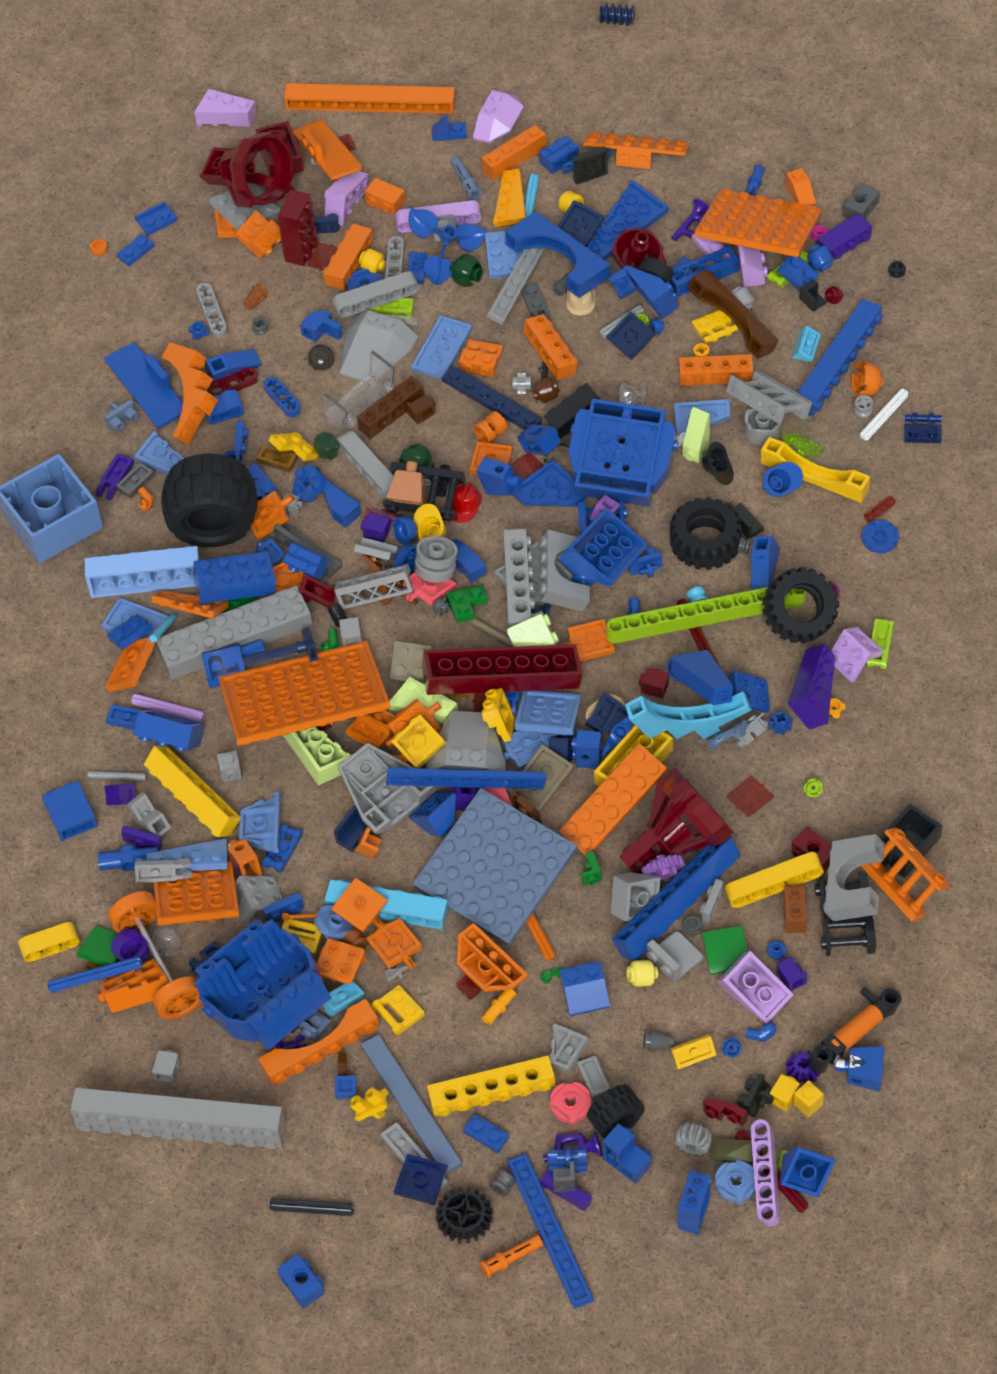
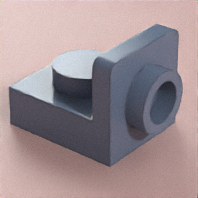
M315 1011L306 1021L299 1025L300 1033L306 1039L311 1038L317 1041L332 1024L331 1020Z

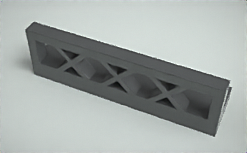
M279 524L274 526L276 540L288 549L293 542L329 558V563L324 572V575L328 578H331L343 567L342 562L290 525H286L284 528Z

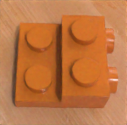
M257 210L251 214L234 234L258 258H261L264 254L268 256L274 249L272 247L273 243L277 245L281 241L280 227L272 219L270 221L265 219Z
M468 339L466 348H463L459 359V369L463 372L467 371L468 373L494 377L503 352V345Z

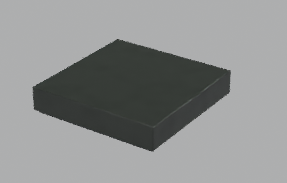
M605 146L572 157L573 181L577 185L608 174L607 150Z

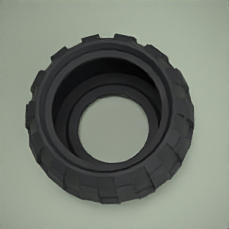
M213 453L197 454L178 461V464L170 469L162 489L161 506L164 520L169 531L174 533L176 538L199 547H220L242 539L246 536V532L250 530L257 511V489L249 469L234 458Z

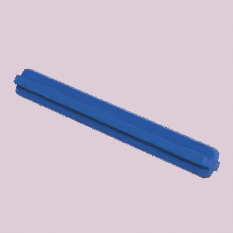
M137 956L54 979L48 982V990L53 993L143 967V961Z

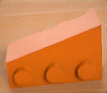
M153 958L143 963L142 968L122 973L98 986L108 1008L112 1013L152 1002L155 994L168 981Z

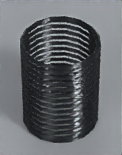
M334 604L328 609L335 626L340 627L338 620L347 618L341 605Z

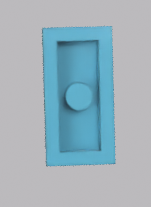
M354 981L350 985L344 984L329 993L331 999L323 1005L325 1007L324 1011L331 1017L362 1000L365 993Z

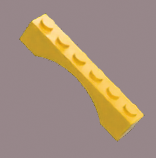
M769 437L761 449V464L773 468L785 462L795 463L802 470L804 481L859 503L863 502L870 489V476L856 470H833L819 466L800 456L786 443Z

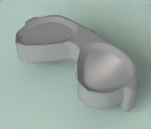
M401 962L397 964V968L386 970L385 976L387 981L390 982V980L397 976L402 978V972L408 969L407 965Z

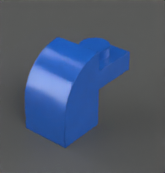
M624 268L610 275L609 280L620 299L637 291Z
M328 311L313 312L300 324L302 336L314 342H317L324 333L337 340L343 336L342 325L338 321L332 320L331 312Z

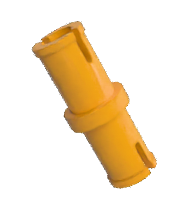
M513 989L504 990L497 999L491 1002L492 1005L481 1016V1019L491 1026L500 1013L506 1011V1006L516 996Z

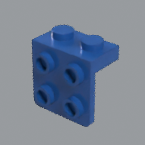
M736 670L727 676L733 685L732 696L744 692L747 695L751 709L767 713L770 710L768 685L765 679Z

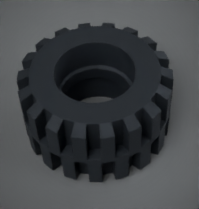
M618 1085L601 1094L588 1109L587 1117L600 1136L605 1139L618 1123L623 1127L632 1128L641 1118L645 1107L629 1085Z

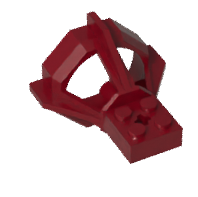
M269 130L242 139L235 148L213 147L200 174V178L207 184L227 186L237 207L252 208L253 205L264 206L283 199L286 193H289L290 190H295L290 186L294 176L291 150L283 142L286 133L283 130ZM266 148L270 149L274 159L273 177L255 172L253 160L257 152ZM247 182L268 189L262 194L254 196Z
M673 768L657 782L650 820L646 825L649 830L641 833L632 845L624 848L619 857L634 873L642 874V867L659 855L671 853L678 856L710 844L713 846L720 845L734 832L676 768ZM684 814L691 824L687 826L680 816ZM703 835V836L705 837V838L696 840V837H698V836Z

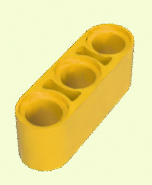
M72 922L62 923L27 935L18 941L25 962H32L76 947L80 943L75 925Z

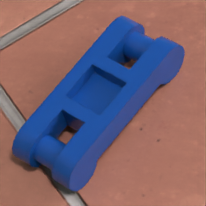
M283 824L280 830L279 853L269 852L264 858L263 866L275 868L277 872L282 873L303 835V830L293 829L290 825ZM289 835L292 839L288 840L286 837Z

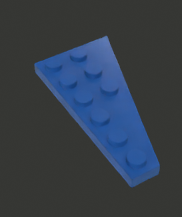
M631 180L627 190H624L621 199L614 205L604 220V224L597 230L596 236L589 242L586 248L593 251L603 260H606L613 255V245L621 233L635 228H648L669 212V207Z

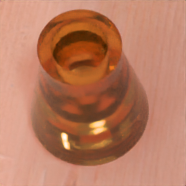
M260 284L253 286L243 305L247 309L252 310L267 298L268 291Z

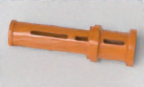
M536 1234L503 1253L498 1251L492 1258L486 1261H479L481 1270L486 1278L489 1279L495 1272L501 1269L506 1270L509 1267L508 1264L543 1247L542 1240Z

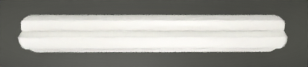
M901 388L860 432V438L865 441L869 440L908 397V391Z

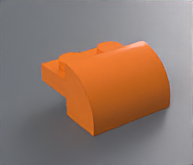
M384 710L382 712L366 714L362 717L357 716L346 729V735L364 745L369 743L381 749L385 742L394 736L392 729L386 722L395 715Z

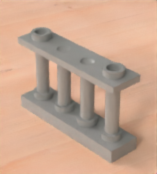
M759 370L754 371L752 380L747 382L731 375L726 390L730 395L779 424L782 423L784 414L789 412L802 419L808 418L812 401Z

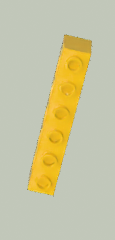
M548 1055L427 1085V1090L434 1116H446L453 1111H467L473 1106H487L494 1101H507L514 1096H527L534 1091L550 1090L555 1086V1076ZM530 1076H535V1077H537V1078L534 1079V1080L528 1079V1077H530ZM510 1081H515V1082H517L516 1084H513V1085L508 1084V1082H510ZM490 1086L496 1087L493 1090L487 1089ZM469 1091H475V1092H476V1093L473 1094V1095L467 1094ZM449 1096H455V1097H456V1098L453 1099V1100L447 1099Z

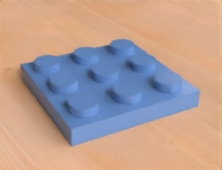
M523 691L515 721V730L573 735L581 704V695L548 691Z

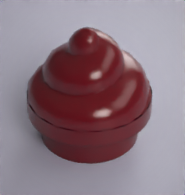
M832 286L825 292L826 301L831 304H838L844 296L842 290L837 286Z

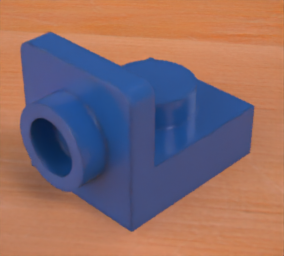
M272 538L267 541L262 540L256 546L257 550L255 553L268 551L272 566L286 555Z

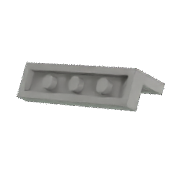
M406 564L337 582L334 591L342 609H347L413 592L409 579L410 568ZM405 580L407 588L400 589L394 585L397 581ZM385 585L390 589L387 593H381L377 591V588ZM365 589L372 592L371 596L367 598L359 595V593ZM349 594L354 599L352 602L345 603L342 595Z

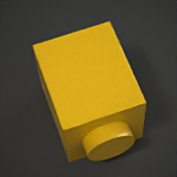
M781 1074L769 1093L774 1097L772 1104L788 1112L793 1104L794 1093L800 1088V1083L791 1076Z
M808 1080L794 1093L793 1105L809 1118L823 1105L824 1094Z

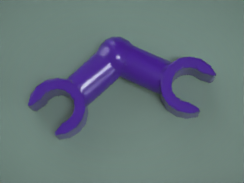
M298 1036L294 1042L285 1044L280 1040L275 1046L278 1049H298L308 1045H299L300 1042L305 1041V1036Z

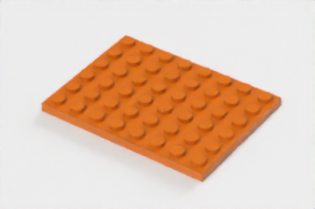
M367 641L316 653L318 661L311 662L308 655L218 677L237 745H248L252 742L268 740L272 737L305 731L309 728L325 726L329 723L345 721L349 718L362 717L366 714L390 709V701Z

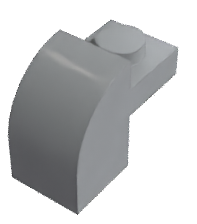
M140 793L127 804L134 815V821L143 831L162 836L171 828L163 813L154 809L146 794Z

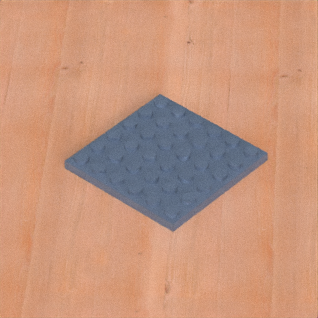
M480 788L415 879L413 886L430 897L439 896L447 899L449 909L510 946L576 853L578 846Z

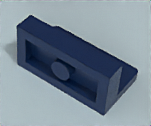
M355 805L334 830L336 843L351 852L355 850L361 834L368 827L362 821Z

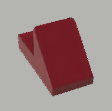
M307 574L303 576L298 592L301 593L305 603L314 601L326 608H330L336 596L334 589Z

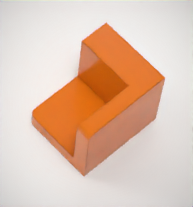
M367 827L361 834L355 851L373 859L379 851L378 847L381 839L369 834L371 828Z

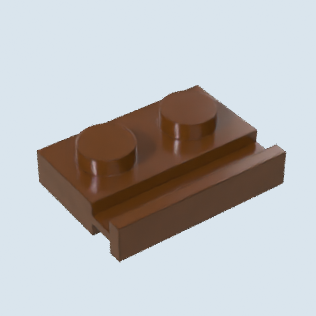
M515 789L510 796L516 809L541 824L542 821L536 807L523 795L520 796Z

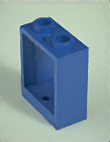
M690 1170L678 1206V1229L699 1235L711 1198L710 1175Z

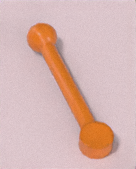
M283 913L282 920L315 918L317 913L297 915Z

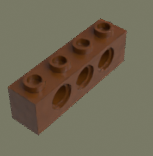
M410 376L357 416L358 430L371 440L407 412L406 402L412 403L415 399L424 395L423 386Z

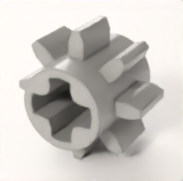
M518 372L517 376H513V390H517V394H526L527 390H531V376H526V372Z
M292 493L290 494L293 496L294 501L286 506V513L289 517L299 514L298 508H302L299 495L295 496ZM289 494L282 495V498L284 499V498L287 497Z

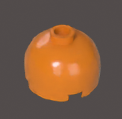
M858 361L854 368H857L856 373L851 375L852 392L856 391L854 397L861 395L872 397L883 386L884 378L880 369L873 363Z

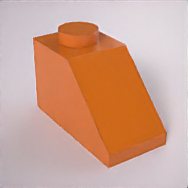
M803 168L787 172L786 188L794 201L804 206H815L816 200L812 186Z

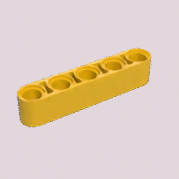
M809 852L732 881L725 886V892L730 906L739 908L784 891V886H798L820 877L824 870L817 853Z

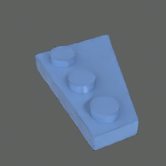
M729 399L674 403L677 436L681 433H686L693 407L710 414V426L726 421L731 417Z

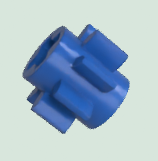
M777 711L774 716L770 715L769 729H773L774 734L785 735L787 730H792L793 718L788 717L787 712Z

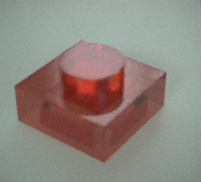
M350 134L338 137L349 151L356 149Z
M467 975L456 983V987L469 1000L482 991Z

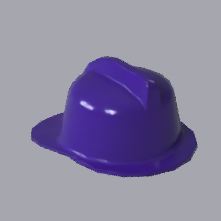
M125 929L120 931L111 943V951L119 960L123 961L139 956L143 963L147 962L146 959L150 954L147 941L136 930Z

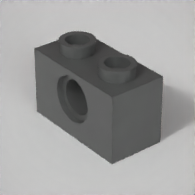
M861 183L858 188L853 190L851 197L844 201L842 206L843 217L850 219L859 213L866 220L879 203L880 191Z

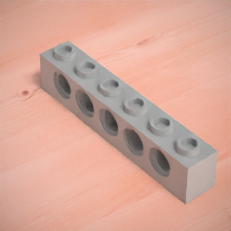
M526 529L504 530L509 628L535 616V613H531V609H535L534 598H530V594L534 593L533 582H529V578H533L532 567H528V563H532L531 551H527V547H531L530 536L526 535Z

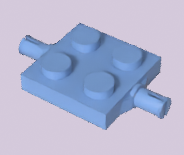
M518 730L513 733L511 741L504 742L501 738V743L506 749V752L503 753L505 761L510 759L514 762L518 771H521L543 744L549 748L550 737L558 734Z

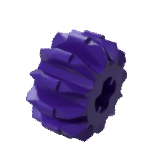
M801 1050L798 1051V1055L792 1053L790 1059L786 1062L787 1075L795 1078L800 1084L802 1081L806 1083L808 1080L815 1083L817 1076L821 1075V1073H815L808 1067L809 1050L806 1054H803Z

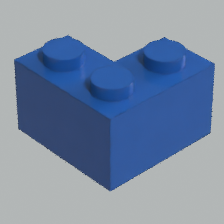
M618 1123L602 1141L603 1160L635 1184L652 1166L651 1154L646 1149H640L635 1145V1135L630 1128L623 1127Z

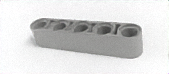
M408 271L338 294L333 298L332 303L338 315L344 318L414 295L419 291L420 286L414 274Z
M353 430L336 438L335 443L339 450L380 496L386 499L394 477Z

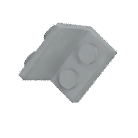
M239 876L235 882L239 916L242 923L250 922L256 911H262V908L283 900L274 876Z

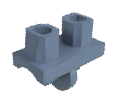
M131 399L118 406L114 402L109 405L111 410L104 416L107 428L109 430L113 428L117 432L124 429L125 424L123 421L126 419L130 422H135L139 419L134 402Z

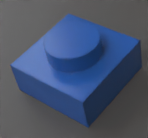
M356 1075L335 1076V1099L356 1096Z

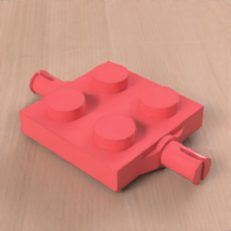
M413 573L409 576L413 592L406 595V599L412 602L419 597L432 606L438 598L446 596V592L453 591L457 583L451 579L441 583L425 581L418 577L416 573ZM404 580L403 586L407 588L406 583H405V580Z

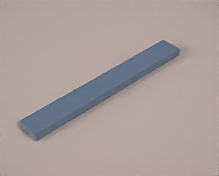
M379 1034L362 1043L361 1048L442 1174L445 1176L461 1167L462 1162Z

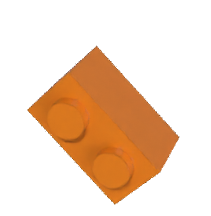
M375 178L364 191L365 202L372 207L375 206L382 209L386 213L395 215L406 202L405 190L378 178Z

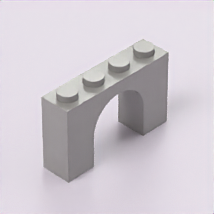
M547 530L539 538L538 542L540 547L538 557L540 562L538 573L540 578L538 588L540 601L583 611L590 602V586L565 579L559 574L555 566V561L559 560L577 537Z
M876 834L832 841L830 866L827 871L828 883L825 888L826 900L823 908L824 912L833 921L877 915L879 896L871 887L845 890L846 879L855 868L865 864L883 862L885 843Z

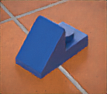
M448 114L432 126L433 141L467 139L466 122L448 123Z

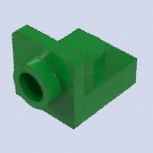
M591 851L585 853L586 861L583 864L586 872L581 873L583 886L594 885L602 880L601 869L594 852Z

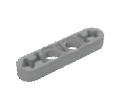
M393 236L388 241L385 279L401 274L403 271L404 240L400 236ZM395 243H398L397 249L394 248ZM393 256H399V257H400V258L397 259V260H392V259H391V257H393ZM392 269L399 270L397 273H390Z
M201 283L197 286L196 292L211 334L215 338H223L227 335V326L210 284ZM203 290L207 292V296H204ZM208 302L214 303L210 307L205 306ZM212 315L219 316L217 319H210ZM219 324L221 331L217 330L216 325Z

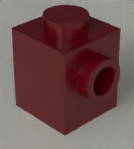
M647 667L645 673L641 674L638 684L641 685V693L663 699L669 685V673Z

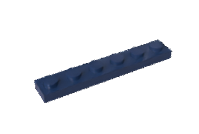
M453 365L442 376V382L491 411L498 412L503 418L524 430L531 424L540 425L542 422V417Z

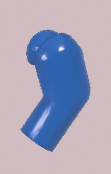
M769 1022L759 1030L748 1028L746 1038L765 1042L775 1035L776 1025Z

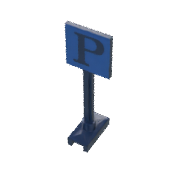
M301 629L303 641L249 656H241L239 644L201 653L209 688L220 686L218 680L220 676L245 671V665L284 655L307 652L311 662L318 661L310 629Z

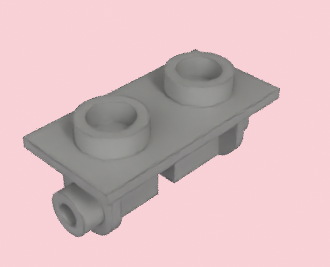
M762 713L758 717L754 714L747 720L746 735L743 737L736 735L729 741L731 742L735 739L737 741L735 744L739 749L745 748L754 740V737L750 734L751 732L757 738L767 730L768 722L760 718L764 714Z

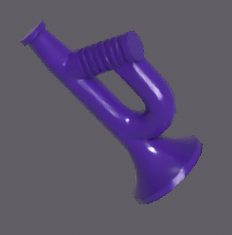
M697 198L693 200V212L671 237L672 240L677 242V239L682 235L692 238V235L695 234V229L692 231L688 227L694 221L700 223L702 220V214H705L709 208L704 201Z
M596 1132L593 1133L588 1142L579 1133L556 1135L554 1150H565L563 1149V1144L576 1141L578 1145L571 1147L570 1150L586 1149V1152L595 1153L602 1157ZM548 1154L543 1155L545 1163L548 1161Z

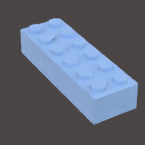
M187 546L184 548H168L165 550L85 558V578L90 597L196 587L193 561L200 560L198 547Z

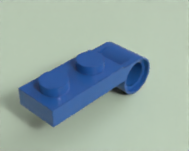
M237 421L234 449L223 454L238 460L239 463H242L243 454L247 453L245 439L249 438V429L245 428L244 421Z

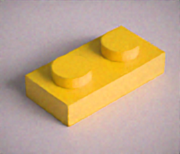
M709 1034L670 1048L677 1069L716 1056Z

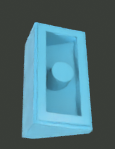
M807 325L799 331L791 358L813 362L821 334Z

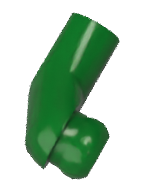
M336 629L328 630L329 641H324V644L321 643L320 649L322 651L338 647L339 640Z

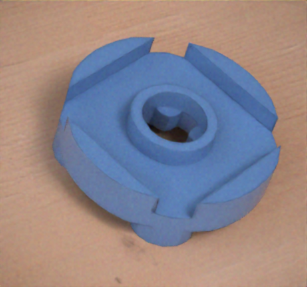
M334 905L321 907L314 919V924L325 935L326 939L343 940L348 932L354 930V926L332 912L331 908Z
M741 1160L724 1163L719 1167L715 1175L716 1191L723 1199L729 1202L742 1204L749 1200L755 1194L754 1168ZM737 1178H740L741 1184L733 1185L731 1179L736 1180Z

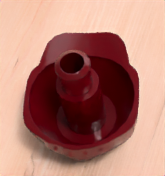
M641 228L624 231L616 238L612 254L621 269L627 265L639 270L642 262L647 257L658 259L667 264L663 255V247L650 230Z

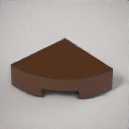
M338 1053L339 1076H348L346 1053Z

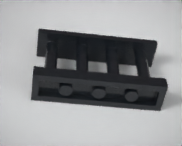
M391 461L390 470L392 474H395L396 470L405 471L406 464ZM418 465L417 472L422 473L425 479H430L431 481L427 504H435L438 484L441 481L448 482L449 489L445 509L438 508L442 520H457L458 515L456 511L452 510L456 487L459 484H465L466 477L464 473ZM385 500L382 502L385 509L391 513H397L398 511L415 513L420 507L419 505Z
M859 873L858 881H855V884H845V890L869 887L867 873ZM823 876L818 877V884H815V896H819L824 933V937H821V948L826 950V957L830 956L831 947L862 945L866 947L867 954L875 953L876 938L873 915L859 917V919L828 921L827 914L823 908L826 885L824 886ZM860 927V929H864L865 933L862 937L830 939L829 929Z

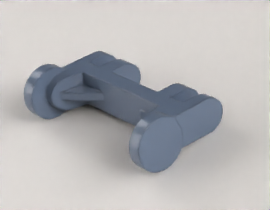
M743 720L728 730L716 733L709 740V747L712 750H716L721 742L736 735L739 737L745 736V730L748 727L747 721Z

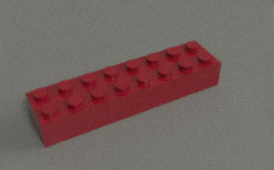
M576 644L424 650L422 659V671L427 695L486 693L490 689L500 688L504 692L579 689L582 678Z

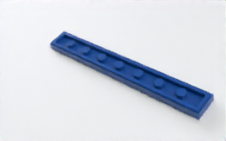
M388 768L386 775V785L544 789L546 782V772Z
M525 1153L508 1160L507 1165L516 1181L517 1187L573 1309L593 1302V1296L527 1154Z

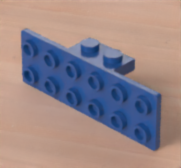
M135 342L104 358L107 365L157 429L180 418L183 403L170 388V375L166 369L163 370L157 358L154 359L150 353L145 355Z

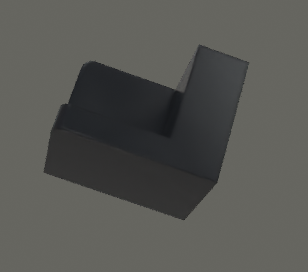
M815 280L800 287L799 299L812 312L826 304V300L818 294V283Z

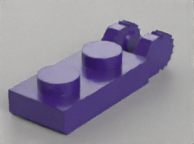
M117 453L101 478L95 495L101 497L107 486L109 489L105 497L107 500H112L117 490V484L128 474L134 464V459Z

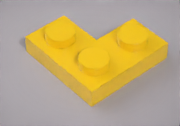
M297 432L274 434L269 438V442L279 451L293 450L303 461L316 460L319 455L314 447L302 438V435Z

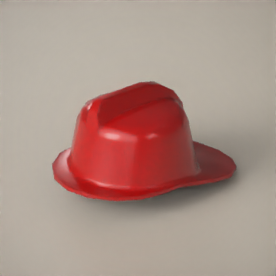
M471 482L456 488L452 510L456 511L458 515L457 520L452 519L455 522L465 523L472 520L482 502L481 493L472 486Z

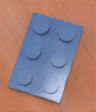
M505 231L485 233L489 279L508 278L522 251L516 253L505 245Z

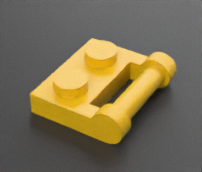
M294 919L284 921L282 929H285L291 935L295 934L301 943L310 950L312 956L316 957L322 936L324 935L318 930L317 926L313 923ZM291 927L315 932V934L292 930Z
M400 985L371 1004L373 1011L378 1012L397 1036L425 1016V1012ZM388 1004L403 1022L398 1023L384 1006Z

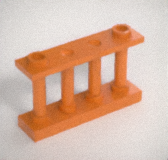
M897 827L888 829L884 833L890 840L885 844L883 860L895 845L903 852V855L889 871L882 866L881 862L861 865V867L911 922L920 920L926 914L922 909L924 902L936 889L938 891L950 887V884L946 881L945 876L937 872L911 844L902 830L897 829ZM910 860L917 869L901 886L895 880V876L907 861ZM923 874L930 884L914 900L908 891Z

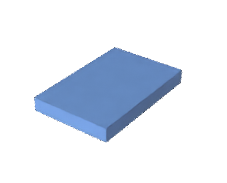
M119 597L103 621L101 628L111 632L115 627L120 626L130 617L138 614L147 623H150L153 628L152 631L140 638L143 639L150 637L169 616Z

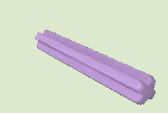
M135 693L131 699L133 705L196 722H202L204 718L203 711Z

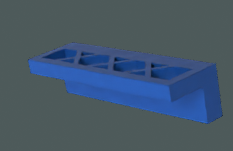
M725 247L673 269L674 275H684L678 280L673 275L671 279L676 296L679 297L689 293L690 291L687 288L693 275L709 270L718 280L739 272L740 260L731 247ZM728 253L730 255L728 259L721 258L724 254ZM708 261L715 262V264L711 266L705 265V263ZM693 267L700 268L697 272L689 271Z

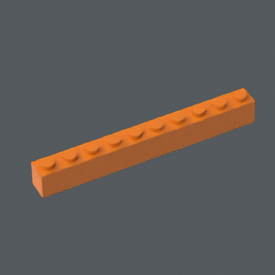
M286 83L284 94L285 109L454 114L456 99L455 87Z

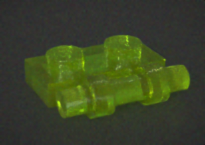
M787 433L783 436V441L786 444H793V446L798 448L797 452L804 456L821 455L824 450L823 447L800 434Z

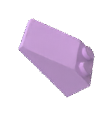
M751 951L744 952L717 981L730 996L765 1024L794 995Z

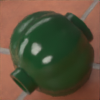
M470 254L461 255L451 262L449 267L453 281L463 287L473 286L474 284L470 280L479 282L483 275L480 262Z
M414 444L408 449H404L399 459L400 463L407 464V461L418 463L419 466L434 468L435 464L432 462V455L429 449L421 444Z

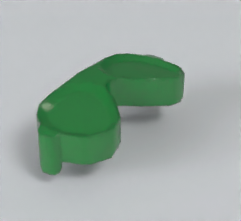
M552 967L551 970L540 974V979L548 984L554 975L560 978V969H565V967L557 969Z

